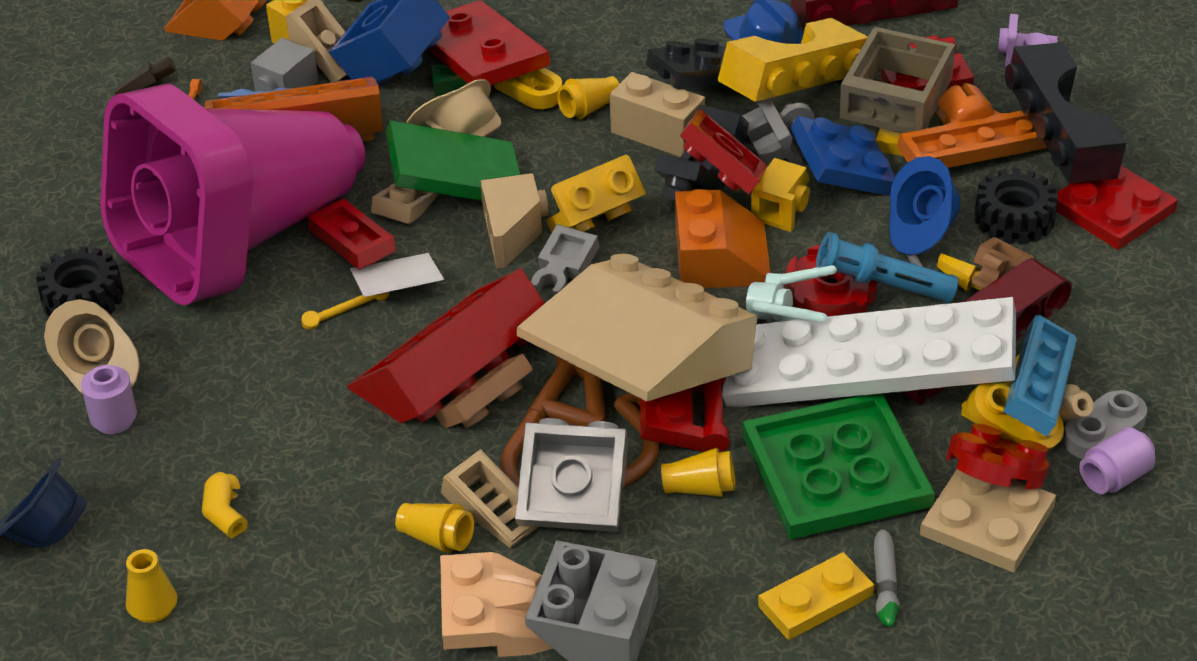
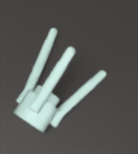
M834 265L785 274L767 273L765 282H753L749 286L746 297V309L757 315V319L767 320L769 323L792 320L825 322L827 320L825 313L792 307V292L790 289H784V284L833 275L837 272V269Z

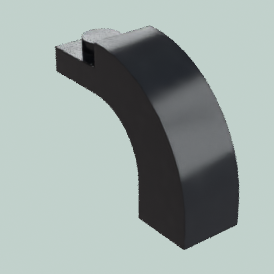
M699 105L698 110L702 109L744 145L750 123L741 114ZM684 150L680 158L658 154L654 171L665 179L661 192V197L675 200V191H692L696 189L722 191L726 185L717 175L720 170L707 159L702 163L691 156L686 150Z

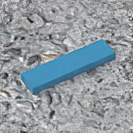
M1035 315L1027 328L1015 369V380L1011 383L1003 412L1046 437L1057 423L1077 341L1075 335L1044 317Z

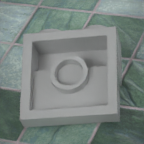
M556 418L541 419L539 424L526 423L515 517L517 525L618 532L628 453L626 429H618L616 424L605 421L591 422L588 427L569 426L568 422Z

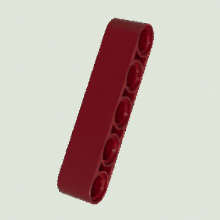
M1029 258L964 302L1013 297L1016 308V339L1022 336L1020 332L1024 329L1027 330L1035 315H1040L1047 319L1053 315L1050 311L1054 308L1060 310L1064 307L1071 295L1072 284L1069 280L1036 259ZM947 387L900 391V393L917 405H922L925 403L922 399L927 396L933 398Z

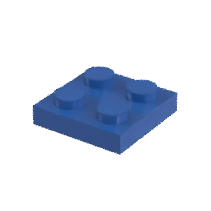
M797 116L790 130L817 182L881 195L891 194V186L896 176L871 131L859 125L849 127L835 124L821 117L811 119Z

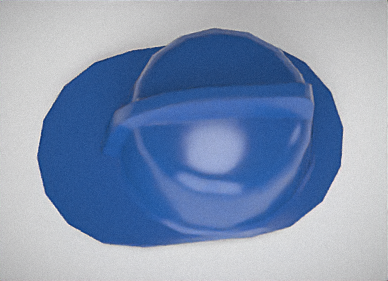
M755 0L746 15L724 21V31L733 40L757 36L779 43L801 44L803 38L796 12L787 3L779 0Z
M931 156L917 157L906 163L893 181L890 195L889 232L891 243L896 250L909 256L920 255L932 249L943 238L949 226L958 215L960 210L958 189L952 183L949 169L939 159Z

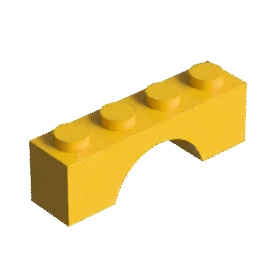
M833 18L806 23L801 44L779 43L757 36L729 41L726 45L718 81L747 98L758 102L841 80L847 75L868 36Z

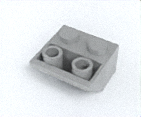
M556 540L525 617L526 626L568 661H637L658 601V562L655 559Z

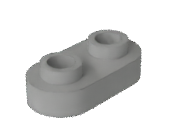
M1125 390L1111 391L1104 394L1093 402V411L1090 415L1067 422L1064 434L1066 449L1074 456L1084 459L1086 452L1090 448L1125 427H1132L1141 431L1145 425L1147 406L1143 399Z

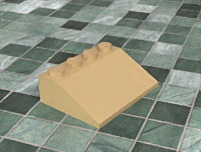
M615 254L611 256L610 260L591 264L517 327L518 337L645 401H650L752 369L757 315L738 307V303L734 300L717 298L704 292V288L698 284L684 283L671 277V273L667 270L646 266L638 262L639 259L636 256Z

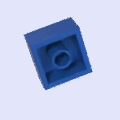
M376 0L367 5L329 53L351 80L373 76L378 86H381L388 82L395 74L402 72L404 75L409 74L422 63L423 58L421 54L441 39L443 34L440 30L450 19V16L437 0Z

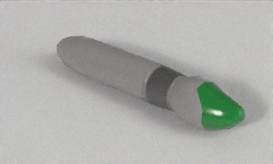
M880 530L874 539L875 575L878 595L876 613L884 626L893 627L900 609V602L897 598L894 543L888 531Z

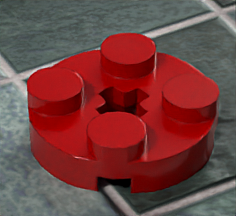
M820 245L808 248L807 256L801 257L798 261H796V256L793 257L788 263L786 273L816 268V259ZM837 272L833 275L786 284V289H790L792 292L794 307L825 313L827 317L866 313L867 307L876 298L878 282L870 280L868 283L858 284L853 282L851 276ZM827 279H836L837 283H828Z
M973 424L971 433H957L951 437L946 459L950 462L957 457L956 469L981 481L1009 488L1012 478L1027 480L1025 489H1038L1044 485L1050 466L1046 460L1048 452L1046 446L1030 440H1020L1019 443L1001 438L1002 432L984 424Z

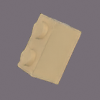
M631 72L610 93L611 132L681 157L685 150L683 144L686 141L680 137V134L698 112L699 105L705 106V97L685 89H676L669 84L649 78L648 76Z

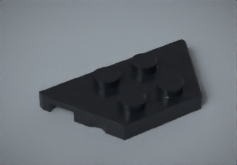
M695 39L692 45L669 41L666 42V47L648 49L646 65L658 72V75L663 79H670L672 74L671 86L676 89L720 85L722 83L718 81L726 47L719 46V42L710 39Z

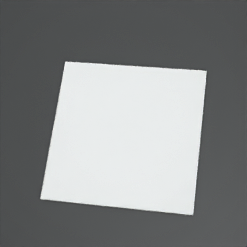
M429 253L374 263L360 270L356 267L350 268L364 297L444 280Z

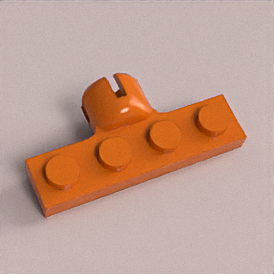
M964 83L962 88L958 85L952 86L939 98L938 107L940 110L936 111L935 115L943 126L901 133L897 143L898 150L907 162L917 157L931 156L941 160L947 168L1047 148L1044 142L1038 139L1035 127L1029 117L1023 114L1022 110L1011 113H999L993 109L978 87L968 83Z

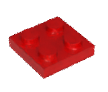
M699 109L680 134V137L686 141L683 144L684 149L698 161L703 163L707 159L720 170L717 174L718 177L734 191L742 188L749 194L761 181L767 164L702 109Z
M1121 165L1117 179L1071 183L1058 191L1056 212L1119 250L1174 213L1177 209L1178 199Z

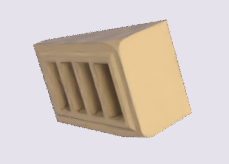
M481 449L443 477L441 494L452 504H460L465 511L471 512L475 522L509 548H512L538 528L537 526L519 525L511 531L506 526L507 523L516 517L519 487ZM478 481L484 484L475 492L470 489ZM491 492H495L498 496L486 505L481 501ZM506 502L513 506L499 517L493 513Z

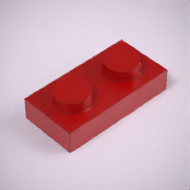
M344 198L307 216L309 231L359 270L396 252L394 237Z

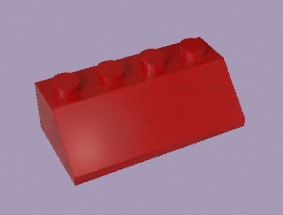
M519 268L477 288L349 383L347 387L350 391L400 423L415 417L422 423L438 413L443 407L440 400L447 394L451 393L455 397L477 382L473 375L481 368H484L487 372L508 359L507 348L515 342L518 347L526 344L528 341L517 336V327L545 303L522 268Z

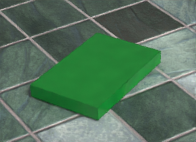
M390 120L387 127L386 136L395 185L397 187L482 201L481 180L520 175L513 143L510 141Z

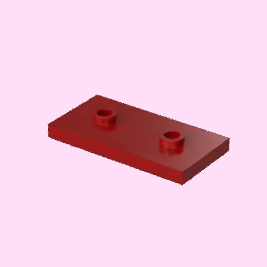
M481 0L446 11L450 19L440 30L443 35L436 44L427 49L467 83L478 79H485L490 83V86L551 65L548 50Z

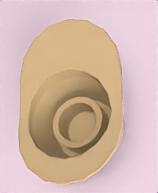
M478 79L460 89L424 103L412 113L406 123L487 137L500 128L501 119L488 98L491 91L490 83L485 79Z
M81 299L65 302L52 312L46 322L44 333L47 352L55 364L81 393L83 377L89 371L101 365H114L123 368L129 374L131 386H134L140 368L138 351L116 319L96 303Z

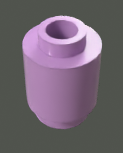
M101 365L89 371L81 381V389L90 424L105 434H117L127 430L137 415L129 374L123 368L114 365Z
M1125 427L1086 452L1085 458L1081 460L1079 466L1081 476L1086 485L1098 494L1116 493L1154 468L1155 448L1151 439L1146 434L1132 427Z

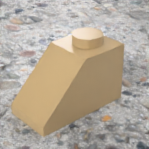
M533 173L481 180L483 213L496 269L506 267L542 233L541 217L549 215L545 190L537 191Z

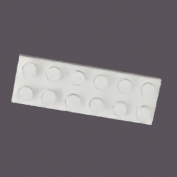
M1013 297L830 316L827 317L825 322L792 320L756 324L752 369L726 377L722 393L725 405L746 407L1015 380L1016 308Z

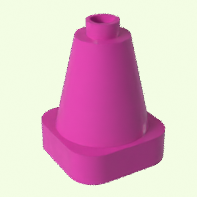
M162 84L117 94L109 100L104 115L100 205L106 233L118 254L177 304L188 305L235 291L241 286L245 278L248 251L305 219L308 215L341 198L351 190L356 174L362 171L365 164L363 141L354 127L349 124H342L337 117L325 111L204 108L172 84Z

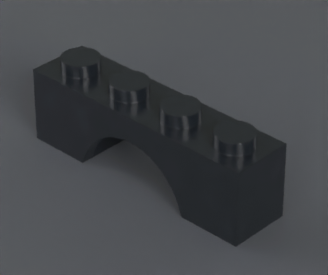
M1062 42L1014 47L1011 64H1008L1005 69L1006 85L1015 94L1023 114L1029 117L1035 127L1038 139L1044 142L1051 154L1053 164L1059 167L1068 184L1117 179L1127 143L1110 117L1091 114L1068 103L1070 102L1077 65Z

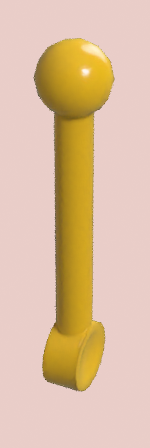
M390 292L367 297L360 295L319 313L307 311L302 315L301 324L305 329H315L321 321L374 299L379 301L385 300Z

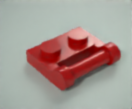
M726 377L650 401L640 398V439L701 452L718 448L719 451H726L730 444L729 430L724 426L722 391ZM692 390L703 393L704 427L693 425Z

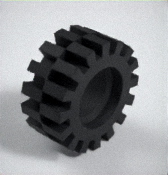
M1013 168L1012 174H1008L1006 169L998 170L997 177L990 173L986 176L985 181H980L976 193L974 220L976 224H979L980 231L985 233L990 230L989 238L1003 236V241L1011 244L1012 239H1018L1019 245L1027 244L1028 237L1033 242L1041 240V234L1044 236L1050 234L1051 228L1055 224L1058 193H1055L1056 187L1054 184L1048 185V179L1043 175L1035 179L1036 172L1028 170L1026 175H1022L1019 168ZM1015 204L1025 208H1013L1006 205Z
M87 246L79 247V253H72V249L69 248L64 250L65 256L60 257L57 253L50 256L51 264L47 262L42 263L40 266L41 272L36 274V284L42 307L47 316L51 315L56 308L65 302L79 299L94 302L111 315L116 310L115 304L120 305L123 300L122 294H124L118 263L116 260H113V256L109 252L103 255L102 249L94 247L92 252L89 253ZM81 283H91L81 288H70Z

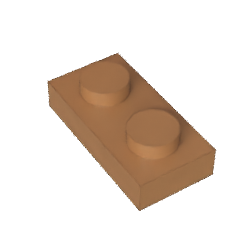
M524 354L505 360L480 377L473 386L443 405L438 413L435 414L436 418L445 428L462 423L465 428L474 425L489 414L486 405L494 399L502 402L523 387L519 380L533 370L532 366Z

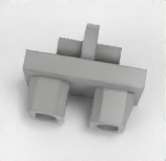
M769 98L758 101V108L742 115L750 123L747 135L753 143L758 156L767 164V167L774 158L780 160L787 158L790 163L804 164L792 142L794 136L790 129L797 116L815 119L813 111L807 104L787 103L779 114Z

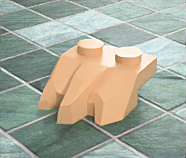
M494 552L440 556L442 639L444 650L497 646L498 657L532 655L553 649L529 629L525 623V617L542 577L541 574Z

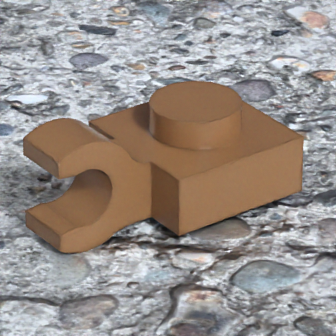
M993 237L981 244L973 262L983 267L979 274L973 278L971 284L983 289L1025 260L1034 258V256Z

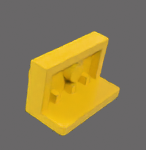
M623 155L553 185L551 191L560 212L546 219V222L551 232H553L557 224L585 232L595 227L592 221L593 218L605 214L607 220L610 221L631 212L632 209L629 203L644 196L646 192L630 156Z

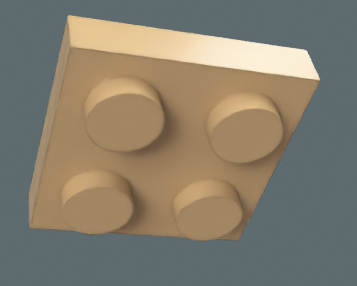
M957 469L922 521L920 535L1014 573L1055 507L1056 495L1040 488L1025 489L1026 483L1012 478L1010 488L994 485L973 478Z

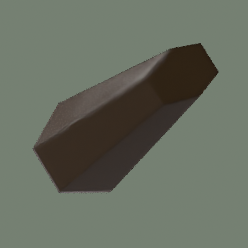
M169 56L154 65L147 62L119 85L114 93L117 95L161 85L160 80L177 71L176 66Z

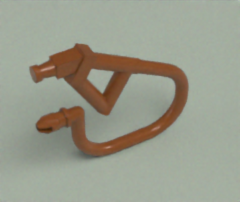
M556 356V369L528 409L526 416L502 452L500 469L518 487L520 473L517 462L523 451L526 423L539 424V421L545 418L561 419L568 422L571 426L588 427L589 423L595 421L607 422L603 379ZM573 376L584 380L587 410L557 401ZM627 392L615 400L614 406L640 434V398ZM642 439L643 447L640 455L632 464L626 467L624 488L642 478L653 467L659 454V442Z

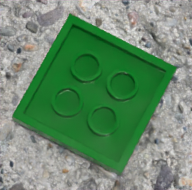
M883 393L861 395L743 421L742 436L790 540L922 510L934 505L935 492Z

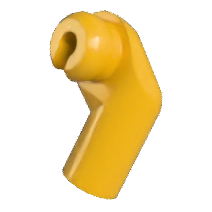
M217 472L210 476L204 484L202 514L225 535L233 539L245 531L248 525L247 520L230 506L231 500L238 496L236 492H233V489H240V483L233 474Z

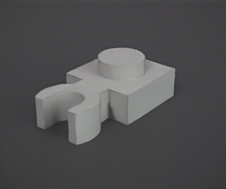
M557 224L538 256L540 270L533 275L531 280L538 294L545 286L555 285L553 295H556L567 285L569 277L575 279L588 268L600 247L598 236Z

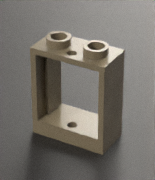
M874 27L841 83L840 118L901 133L926 129L938 107L939 98L947 90L952 80L955 44ZM909 43L915 44L917 48H912ZM878 69L928 79L929 82L924 91L874 81L873 78Z

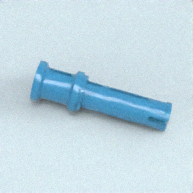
M828 232L825 235L817 254L816 268L834 265L837 273L851 276L853 282L858 284L868 283L872 280L904 291L944 301L943 303L947 304L953 300L958 287V277L956 275H948L914 263L879 254L878 249L873 244L864 243L860 246L840 240L838 234ZM896 273L903 274V275H906V276H910V277H913V278H916V279H920V280H923V281H925V282H922V281H919V280H915V279H912V278H909V277H905V276H902V275H898V274H896Z

